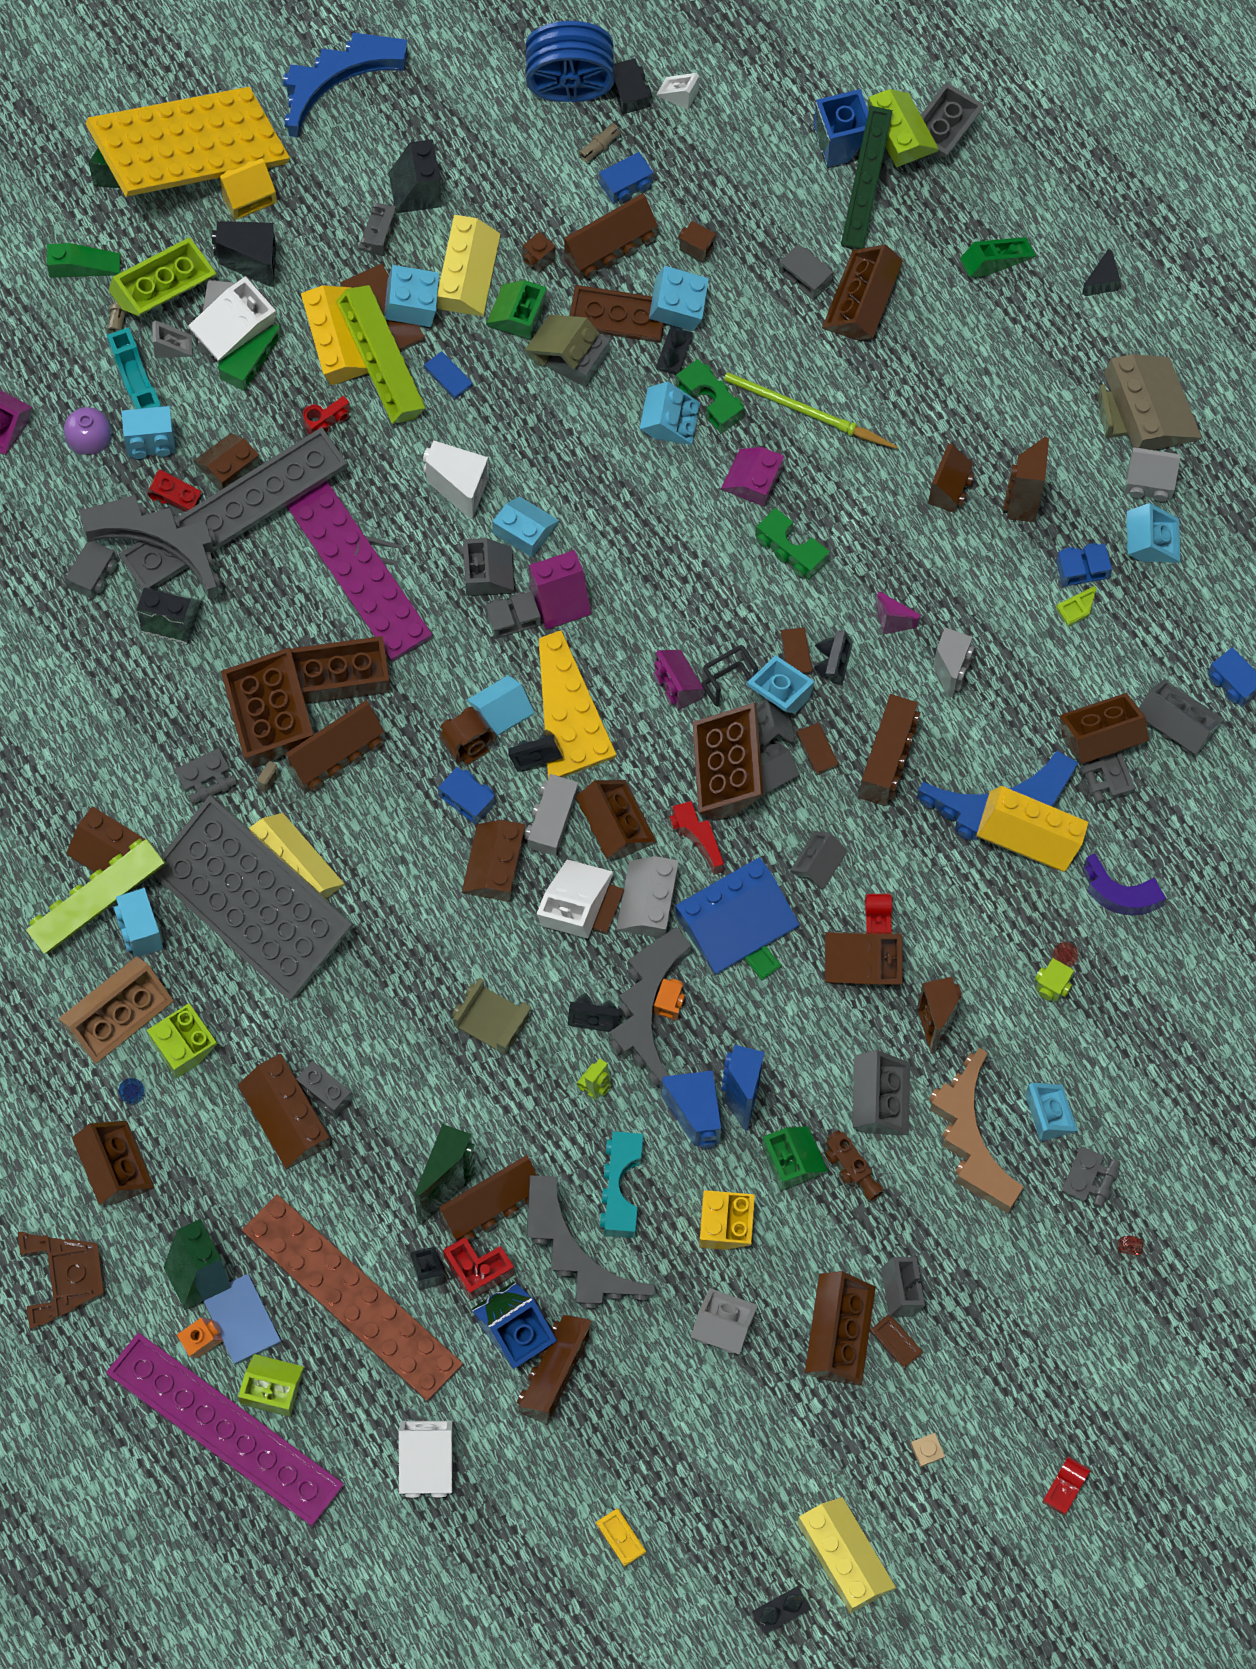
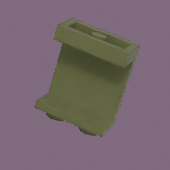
M549 314L525 351L538 366H544L552 355L561 356L571 369H575L600 333L586 317Z
M479 978L476 984L471 983L465 993L467 998L464 1003H459L452 1014V1017H454V1027L506 1055L531 1016V1006L522 1002L520 1007L485 988L484 980Z

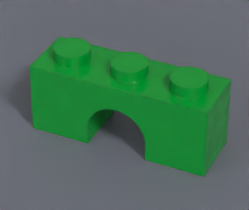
M697 359L676 374V386L694 399L700 395H707L714 400L706 409V418L720 434L743 419V403L738 397H733L729 393L728 387L722 380L718 381L713 371L707 364L703 365Z
M774 508L756 526V540L761 546L769 547L773 550L778 560L789 563L798 576H805L810 580L828 562L830 551L812 537L802 545L790 543L787 537L792 532L793 521L777 508Z

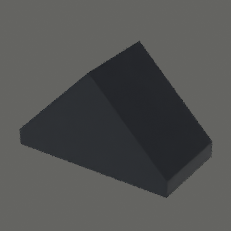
M1107 250L1084 283L1082 295L1091 296L1118 291L1120 277L1111 250Z
M435 1246L410 1252L419 1290L444 1284V1274Z

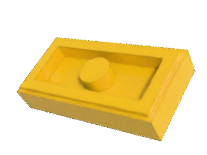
M618 1508L596 1521V1526L624 1568L646 1554V1550Z

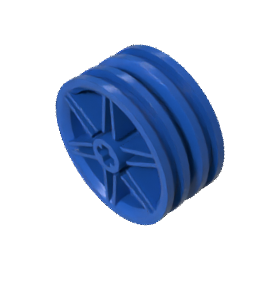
M560 21L537 28L526 40V83L528 88L535 95L554 102H584L604 95L614 84V45L611 35L597 25L581 21Z

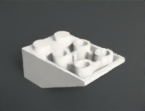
M245 276L224 291L188 325V328L216 360L220 361L271 326L274 322L276 310Z
M566 860L546 890L537 911L541 925L588 939L613 872Z

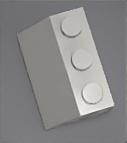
M653 856L629 861L616 931L656 938L666 934L679 860Z

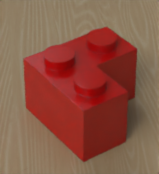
M465 1237L443 1250L446 1263L470 1301L514 1276V1266L501 1246L478 1258Z

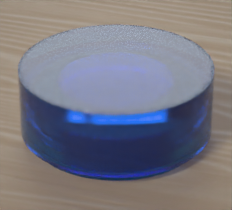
M135 1078L125 1079L118 1089L121 1100L129 1105L139 1103L145 1093L143 1084Z

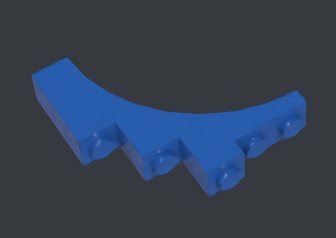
M353 32L351 41H347L346 52L322 48L320 57L315 59V67L290 64L289 73L284 74L283 86L287 87V94L289 96L288 107L291 108L290 114L285 116L284 127L288 128L289 136L298 138L302 123L311 107L335 85L367 72L382 70L404 71L408 53L407 40Z
M1056 751L1048 763L1034 776L1008 789L1054 807L1074 775L1078 762ZM923 782L917 793L919 802L927 808L934 807L941 811V814L949 820L956 819L955 830L958 831L957 833L964 839L977 841L978 837L976 835L989 793L980 795L959 794L942 790Z

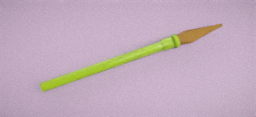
M727 372L724 381L834 426L844 433L848 432L849 436L855 435L862 440L898 449L896 445L873 432L858 427L855 422L851 423L850 421L839 419Z

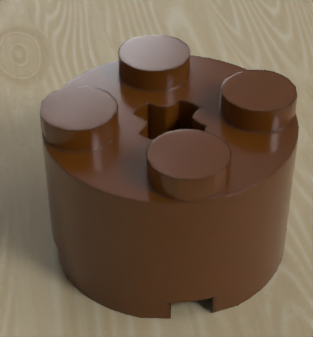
M472 706L464 709L454 719L444 721L440 727L442 729L440 741L459 765H461L462 761L467 765L483 757L490 751L487 748L491 742L495 744L497 740L495 731L483 715Z

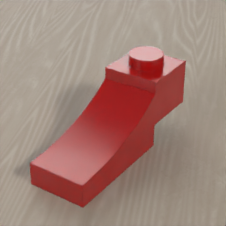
M692 801L673 806L672 815L669 816L672 829H677L679 837L686 836L698 847L706 858L713 875L723 873L724 863L709 820L699 823Z

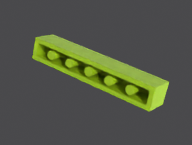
M370 285L346 289L336 302L391 423L395 424L416 419L425 409L423 399L417 391L414 380L407 369L404 358L396 345L395 338L391 334L386 318L381 312Z
M140 838L129 846L131 851L126 855L122 856L120 853L109 861L110 867L104 871L99 869L89 876L90 882L84 886L81 884L77 885L69 892L71 895L65 901L57 900L49 907L51 910L45 916L39 914L29 922L30 927L26 931L44 954L50 953L116 903L117 896L129 893L167 864L150 840L145 839L142 841Z

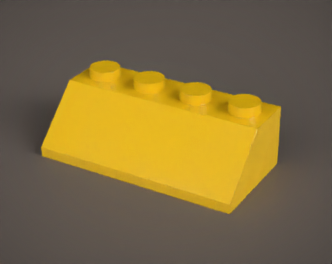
M322 285L301 293L323 375L330 385H335L369 372L336 302L342 293L351 287Z
M1000 786L989 792L976 837L1065 872L1082 846L1089 822Z

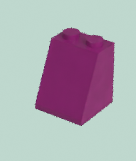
M575 550L529 565V590L532 591L546 630L591 615L584 572Z

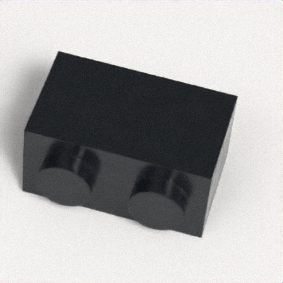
M636 58L614 64V84L612 87L622 115L649 108V99H652L650 86H645L644 83L645 73L643 67L638 66Z

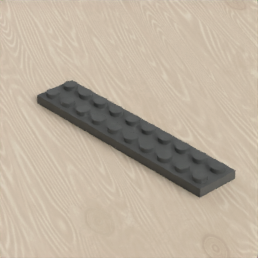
M321 427L178 517L180 527L205 521L207 529L212 528L216 542L212 543L214 552L348 467V464ZM144 541L137 542L119 554L142 591L144 587L156 588L188 568L178 557L161 547Z

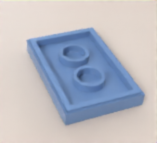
M248 1274L230 1282L231 1288L203 1301L212 1320L216 1321L221 1329L220 1335L224 1340L223 1343L234 1366L252 1358L254 1354L258 1355L281 1344V1340Z

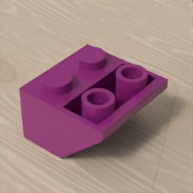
M681 650L657 651L655 662L653 663L655 667L653 676L657 684L663 685L666 692L664 694L670 705L674 704L678 711L703 699L704 688Z

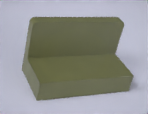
M1105 384L1100 385L1097 399L1105 438L1128 436L1112 392H1106Z

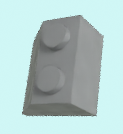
M1133 447L1127 468L1124 493L1130 494L1134 498L1151 497L1159 502L1172 500L1181 454Z
M709 1288L698 1312L691 1338L697 1339L703 1344H711L722 1348L725 1352L740 1355L758 1305Z

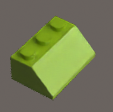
M888 89L868 97V111L870 105L893 110L885 147L896 167L939 150L909 93Z

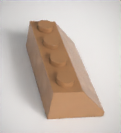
M136 956L58 1019L73 1040L96 1064L171 1004L173 999L151 967Z

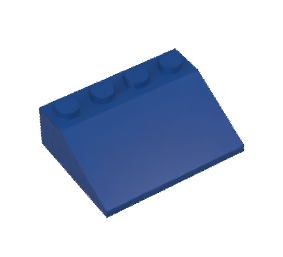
M760 857L675 905L677 920L715 975L800 927L775 878Z

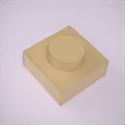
M935 1433L910 1443L920 1468L945 1458Z

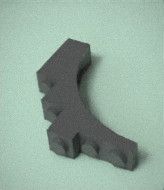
M135 495L79 511L87 542L109 538H126L144 541L161 547L178 557L192 570L202 584L208 599L218 597L219 578L217 573L212 574L210 566H213L210 554L213 552L212 543L216 542L212 528L207 529L205 521L180 527L177 515L172 516L170 508L146 514L143 503H138Z
M677 927L628 960L627 973L635 983L637 981L638 983L619 995L618 1009H620V1013L627 1020L610 1031V1042H608L616 1055L620 1053L624 1059L633 1053L632 1059L639 1068L644 1067L648 1072L647 1078L653 1087L656 1088L658 1086L660 1089L662 1077L669 1076V1074L662 1065L654 1045L651 1028L652 1012L663 979H666L676 965L691 953V944Z
M529 1175L526 1237L532 1238V1243L547 1244L548 1239H552L551 1270H556V1275L572 1276V1271H576L575 1302H581V1307L596 1308V1303H602L603 1293H607V1298L622 1299V1294H633L632 1299L648 1300V1295H654V1284L634 1282L616 1276L599 1266L584 1253L571 1236L562 1217L557 1198L556 1177Z

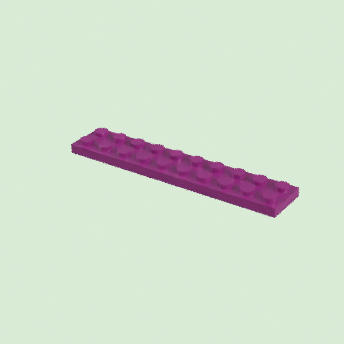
M327 481L286 506L373 636H383L385 653L391 662L396 661L433 638L428 627ZM359 543V551L356 555H354L355 551L357 550V545Z
M139 1332L106 1372L109 1378L310 1527L316 1524L344 1487L341 1481Z

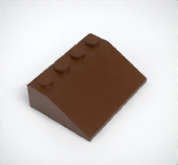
M290 647L221 671L243 758L252 768L268 763L269 760H276L314 735Z
M751 703L693 721L698 813L714 821L736 815L764 796L757 704Z

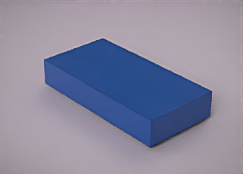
M443 351L424 364V369L454 400L473 387L471 380Z

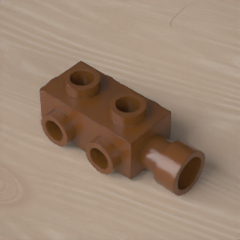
M839 1130L832 1133L827 1138L828 1141L826 1142L824 1154L830 1164H836L840 1170L839 1176L845 1185L850 1184L853 1190L860 1186L864 1191L862 1194L868 1202H872L885 1192V1189L880 1182H876L871 1176L872 1171L865 1159L861 1157L853 1146L851 1139Z

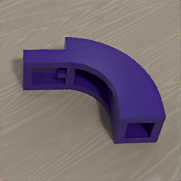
M1095 853L1086 857L1083 872L1089 881L1092 880L1087 891L1104 908L1118 914L1133 916L1147 914L1164 906L1166 897L1155 878L1136 886L1120 885L1108 876Z

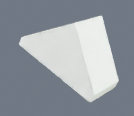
M691 73L666 77L656 95L688 110L698 94L699 75Z

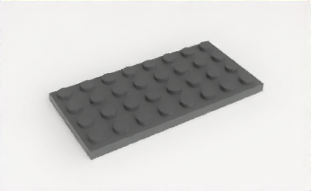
M213 795L208 796L161 856L167 864L153 874L154 877L289 1001H293L355 925Z

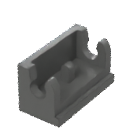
M381 203L373 204L358 250L379 256L384 255L397 218L396 206Z

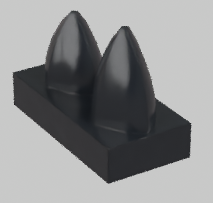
M670 327L656 365V370L673 375L681 371L693 332L683 330L681 327Z
M836 630L835 637L824 639L815 644V647L820 652L829 655L830 658L819 662L814 666V669L818 674L829 678L836 685H843L853 644L846 631Z
M546 729L538 740L531 742L522 740L517 746L508 748V755L517 772L562 759L563 751L556 736Z
M584 993L575 1002L570 1001L567 1026L610 1032L619 1025L620 1009L610 1000L600 1006L593 1005L591 998L587 993Z
M797 1586L753 1610L752 1614L765 1636L811 1611V1608Z

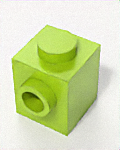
M1052 958L1047 968L1042 967L1036 975L1035 980L1038 983L1035 990L1039 991L1038 994L1042 998L1057 1002L1060 996L1066 997L1072 987V984L1069 982L1072 979L1074 970Z

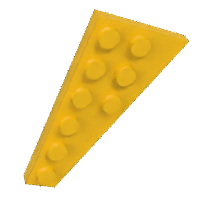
M560 630L539 638L545 730L551 731L556 736L563 751L562 759L547 763L548 779L550 774L564 778L616 758V752L562 631Z

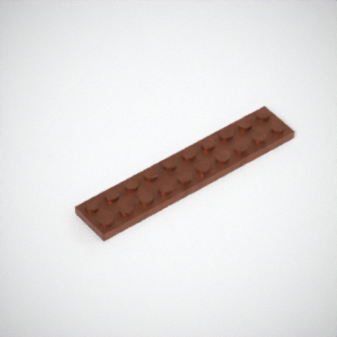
M278 1194L241 1230L248 1239L427 1403L463 1366V1363Z

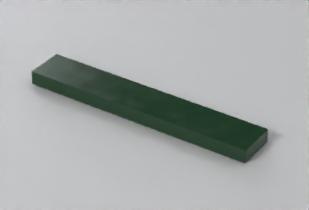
M871 105L869 107L841 245L860 249L864 248L893 110Z

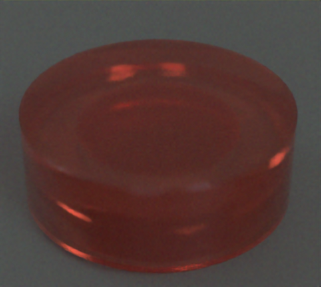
M1062 942L1054 948L1052 958L1068 967H1072L1077 961L1078 951L1073 944Z
M1123 1236L1118 1239L1117 1250L1123 1254L1139 1255L1143 1252L1144 1242L1135 1236Z

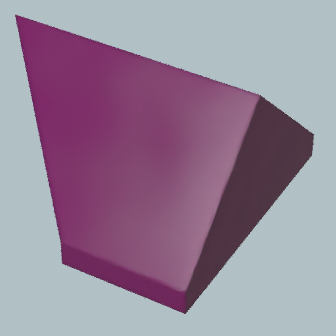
M878 592L875 605L883 635L918 627L920 614L884 593Z

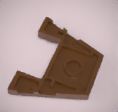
M17 1232L21 1257L47 1253L53 1301L27 1306L30 1331H34L105 1295L97 1243L66 1238L64 1240L51 1238L47 1235L38 1236L28 1234L27 1232Z

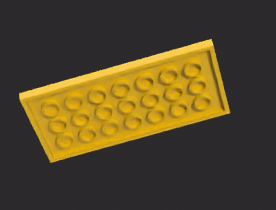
M250 86L88 117L85 123L125 197L220 178V175H223L226 171L242 167L252 160L263 158L266 167L269 168L284 165L290 159Z

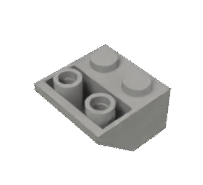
M944 628L936 650L933 669L947 695L953 698L955 690H961L966 670L968 671L975 647L971 646V636Z

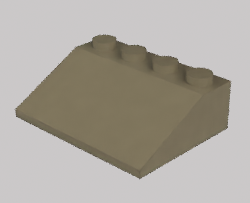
M1131 354L1110 359L1104 374L1133 447L1157 450L1202 439L1170 357Z

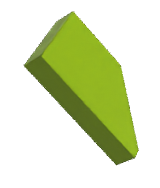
M1095 586L1056 605V609L1067 627L1089 617L1096 592Z

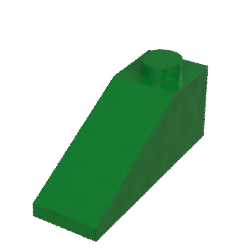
M1020 237L973 242L961 256L960 260L969 277L991 275L1035 258L1036 254L1028 239Z
M72 243L47 244L49 277L117 275L120 273V253Z
M277 324L271 326L234 350L227 357L221 359L218 364L220 379L245 392L280 339V326Z

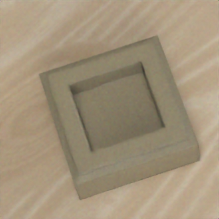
M269 760L257 779L259 790L265 793L268 792L279 775L277 764Z

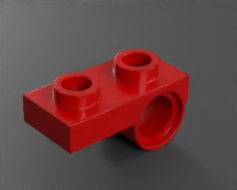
M342 396L325 409L316 404L307 406L303 411L304 426L307 433L310 435L321 427L327 433L333 424L346 420L350 413V402ZM311 418H319L318 421H310Z
M158 469L147 491V495L154 501L156 499L160 500L162 504L168 502L187 512L195 507L202 491Z
M891 893L865 894L866 932H892Z
M1068 1456L1042 1503L1065 1516L1091 1469Z

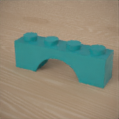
M129 327L108 334L107 340L110 352L133 408L161 407L154 387L151 386Z
M613 1131L612 1140L607 1139L606 1155H611L610 1164H605L604 1179H609L608 1188H603L602 1203L607 1204L606 1213H601L600 1228H605L604 1236L635 1238L637 1207L629 1203L622 1196L619 1183L622 1176L628 1170L641 1165L643 1134Z

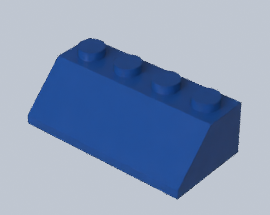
M734 1045L733 1052H727L721 1091H725L724 1100L742 1129L748 1130L760 1085L764 1052Z

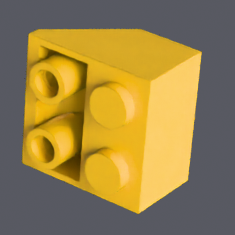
M263 158L249 161L242 167L230 169L223 175H220L223 200L234 221L277 203L276 191Z
M704 1190L699 1248L728 1250L751 1245L755 1194Z

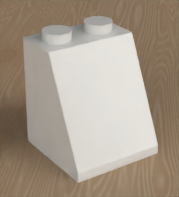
M433 441L431 448H426L423 456V462H426L424 472L426 473L427 482L468 518L473 519L489 479L488 457Z
M400 1421L399 1494L405 1493V1497L415 1498L420 1497L421 1493H431L432 1497H446L447 1493H452L453 1421Z

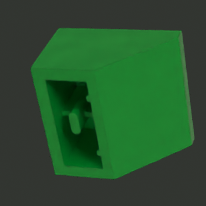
M526 280L502 284L486 326L531 340L547 301V287Z
M808 1126L787 1127L763 1136L761 1146L781 1191L828 1173Z

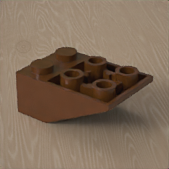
M825 932V982L902 984V933Z

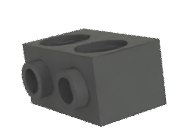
M314 1061L296 1078L303 1093L335 1119L352 1101L351 1091Z

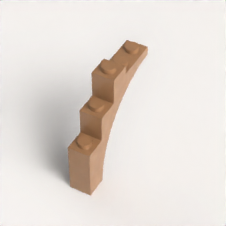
M978 1048L975 1054L970 1053L963 1065L966 1069L962 1075L957 1073L950 1086L944 1083L941 1089L936 1088L929 1098V1101L932 1102L930 1111L953 1124L947 1126L942 1137L945 1138L943 1147L966 1160H962L955 1171L958 1174L956 1183L1009 1214L1021 1195L1024 1186L1007 1175L994 1161L984 1145L978 1130L974 1111L975 1084L988 1052Z

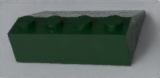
M442 1124L415 1191L417 1223L424 1224L439 1210L441 1205L448 1202L464 1188L467 1180H472L476 1170L474 1166L476 1161L474 1159L475 1151H473L475 1144L472 1143V1134Z

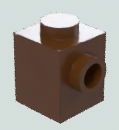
M691 221L688 227H683L679 233V250L704 262L715 246L716 233Z
M540 231L522 246L524 262L538 273L556 259V246Z

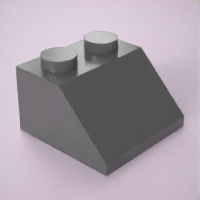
M599 334L575 369H571L561 356L552 355L545 366L586 388L610 352V339Z

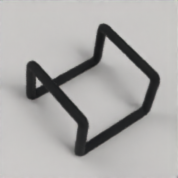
M743 645L733 648L703 666V671L708 678L702 682V687L717 707L720 705L721 687L716 681L717 678L737 667L741 668L748 680L752 676L740 661L715 675H712L708 668L741 650L753 667V676L758 672L757 664ZM710 682L716 688V697H714L707 686Z

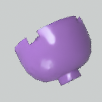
M90 407L79 408L66 419L64 425L65 441L69 448L77 454L95 455L103 451L110 443L112 434L110 422L105 414L98 409Z

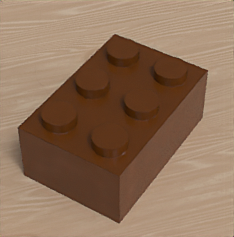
M1127 692L1059 715L1062 738L1081 764L1149 741L1146 717Z

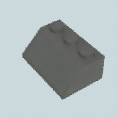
M945 82L921 114L939 148L937 152L925 157H947L984 109L985 105Z
M1165 679L1149 690L1139 707L1146 717L1147 725L1154 726L1160 730V733L1165 738L1175 740L1181 744L1180 746L1183 750L1197 754L1204 748L1225 720Z
M879 1050L855 1055L853 1069V1128L867 1134L909 1135L910 1063Z

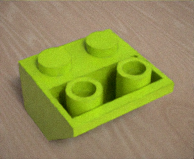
M190 1003L147 1029L150 1042L176 1079L199 1065L217 1045V1042Z
M254 1354L245 1372L238 1395L240 1405L290 1417L304 1366Z

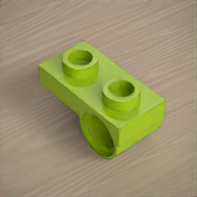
M600 1058L595 1064L592 1063L576 1083L580 1090L589 1092L587 1095L594 1100H597L600 1095L605 1096L611 1088L608 1063Z

